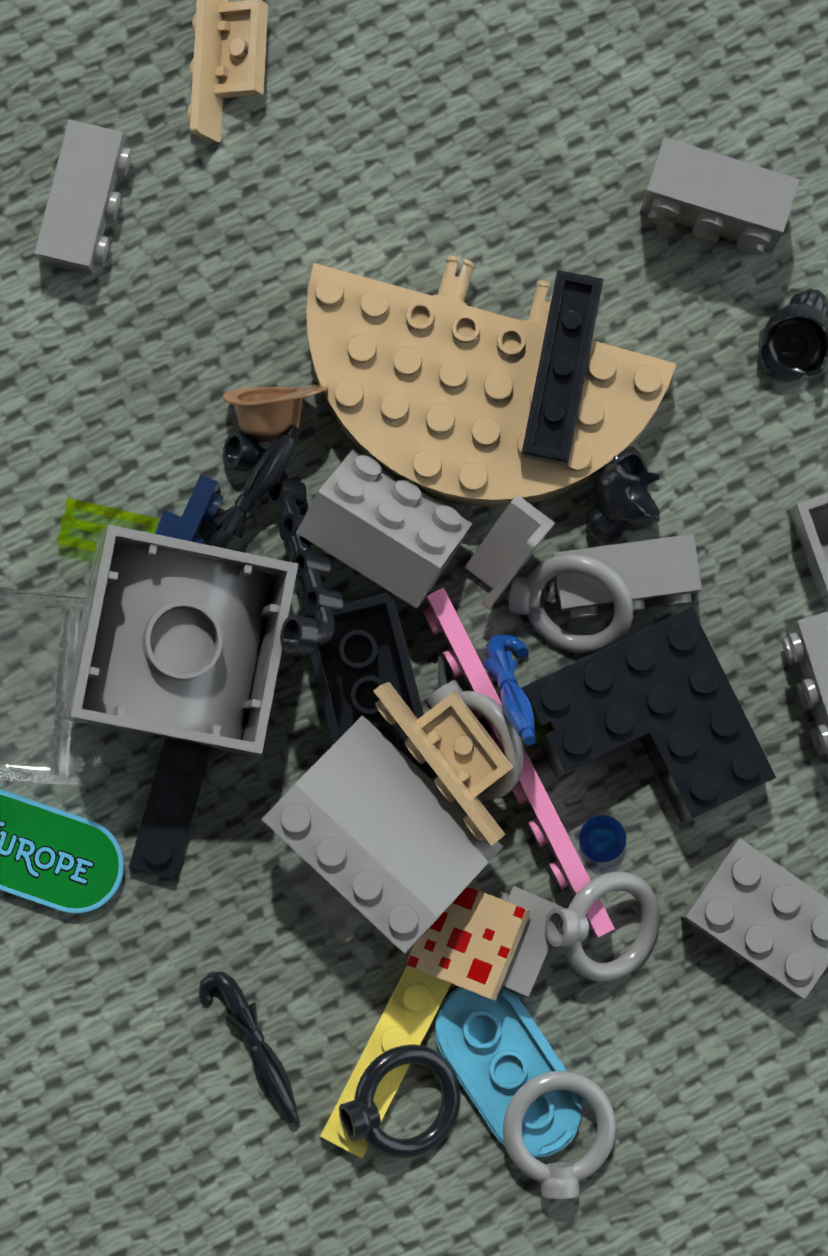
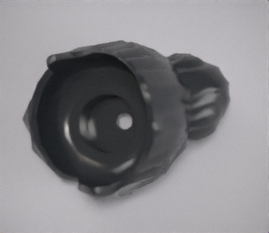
M809 288L794 294L789 301V305L773 314L765 327L761 329L758 353L766 375L773 376L778 381H798L804 375L810 377L825 370L828 357V302L826 295L820 290ZM792 336L798 337L797 343L791 342ZM781 352L800 353L802 355L798 358L790 359Z
M629 446L620 454L613 456V459L602 467L596 478L597 506L587 513L586 528L590 535L602 543L610 544L616 542L622 537L625 530H638L660 521L659 508L647 491L648 485L659 480L660 476L659 474L648 472L641 453L634 446Z

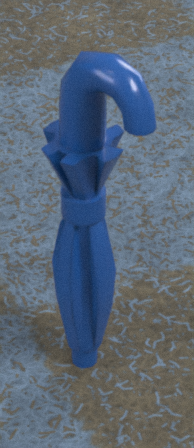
M507 634L493 635L486 644L488 659L485 658L483 667L489 671L488 676L497 680L501 691L502 709L508 721L517 731L520 738L523 739L524 743L532 745L536 741L533 711L530 700L521 687L518 686L514 675L517 660L512 661V651L522 658L529 654V649L515 636Z

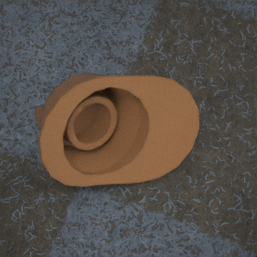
M328 386L239 388L225 393L223 400L234 405L238 425L246 434L254 435L258 441L274 443L284 433L286 434L292 425L299 428L303 397L327 390Z

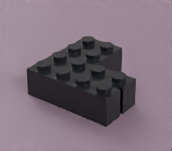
M692 606L521 688L531 703L535 731L548 723L553 730L541 737L538 742L556 778L640 739L681 823L693 819L776 778Z

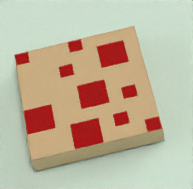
M467 886L414 943L406 965L496 1001L531 911Z

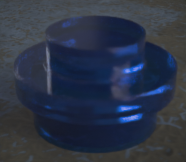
M598 815L587 820L582 826L579 833V845L582 852L589 859L601 863L609 862L616 859L623 852L626 845V833L621 823L615 818L607 815Z

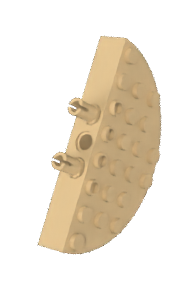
M447 256L438 295L433 296L313 263L307 295V335L313 369L318 384L321 387L328 386V389L321 393L332 415L343 432L364 455L375 459L381 467L402 480L415 484L421 492L445 501L472 506L500 507L508 506L518 494L528 503H533L561 495L588 482L599 474L602 467L609 463L613 456L620 454L639 438L653 418L668 389L676 363L592 340L568 465L521 457L552 299L551 294L550 301H545L550 282L537 281L528 320L521 321L474 308L464 303L476 264L464 259L460 275L456 277L460 258L457 256Z

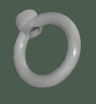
M562 554L551 557L540 563L530 573L528 578L516 576L511 586L509 598L510 612L527 615L533 628L546 641L565 651L580 654L595 653L622 640L632 623L633 601L627 585L612 568L589 556ZM563 573H579L595 579L605 587L613 600L615 612L612 622L605 630L593 635H577L563 630L548 617L544 610L546 583L553 577Z
M456 680L451 681L430 694L424 702L429 709H432L448 695L456 691L470 710L482 714L492 723L501 738L504 755L514 768L477 795V798L483 801L499 799L508 794L520 778L524 758L521 738L508 721L499 703L479 692L462 691Z
M620 871L605 873L583 886L572 899L568 908H554L548 913L545 921L546 937L553 947H563L567 961L579 975L598 982L617 980L635 970L652 949L659 929V906L650 886L637 875ZM618 890L628 892L638 902L641 913L639 931L633 944L616 960L606 963H598L591 960L585 954L581 944L587 938L589 932V923L586 917L588 910L597 899L606 893Z
M568 1071L544 1073L526 1082L510 1100L503 1121L504 1143L511 1160L526 1176L541 1183V1196L551 1199H569L579 1196V1181L592 1175L605 1162L612 1149L616 1133L614 1111L604 1091L589 1078ZM566 1090L574 1092L583 1097L595 1113L597 1133L594 1143L586 1155L574 1163L554 1162L544 1164L533 1157L525 1146L522 1136L524 1115L529 1106L538 1097L550 1091Z

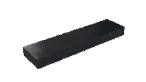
M557 270L521 457L568 465L604 281L602 278Z

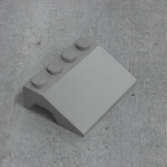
M363 715L262 818L277 835L404 954L503 848L498 841L492 846L486 838L479 841L471 833L463 820L467 813L455 801L449 802L439 791L436 784Z

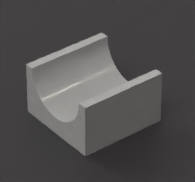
M108 524L97 537L61 720L164 736L222 749L239 755L262 754L282 652L280 634L282 625L289 616L298 564Z

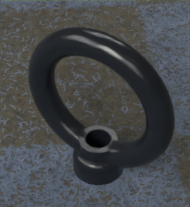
M407 1044L391 1048L376 1057L365 1069L358 1082L354 1100L339 1106L342 1127L351 1141L364 1138L374 1149L385 1155L397 1158H410L422 1155L440 1144L452 1129L460 1108L459 1081L453 1067L446 1058L429 1047ZM410 1063L419 1064L431 1070L439 1081L442 1094L439 1113L431 1126L421 1134L407 1139L392 1137L380 1128V1114L373 1102L376 1089L384 1076L394 1068Z

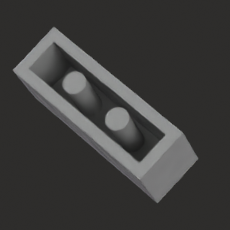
M68 119L34 252L40 263L90 275L94 274L96 263L104 265L108 254L110 238L103 236L107 219H116L121 200V193L114 192L118 175H127L132 157V149L126 147L127 142L123 132Z
M694 534L555 552L552 555L554 557L562 554H580L595 558L608 565L627 585L633 601V612L644 610V601L663 599L664 607L692 603L691 595L699 594L702 590ZM563 573L554 577L559 613L570 612L572 620L599 616V607L614 606L613 600L605 587L587 575Z

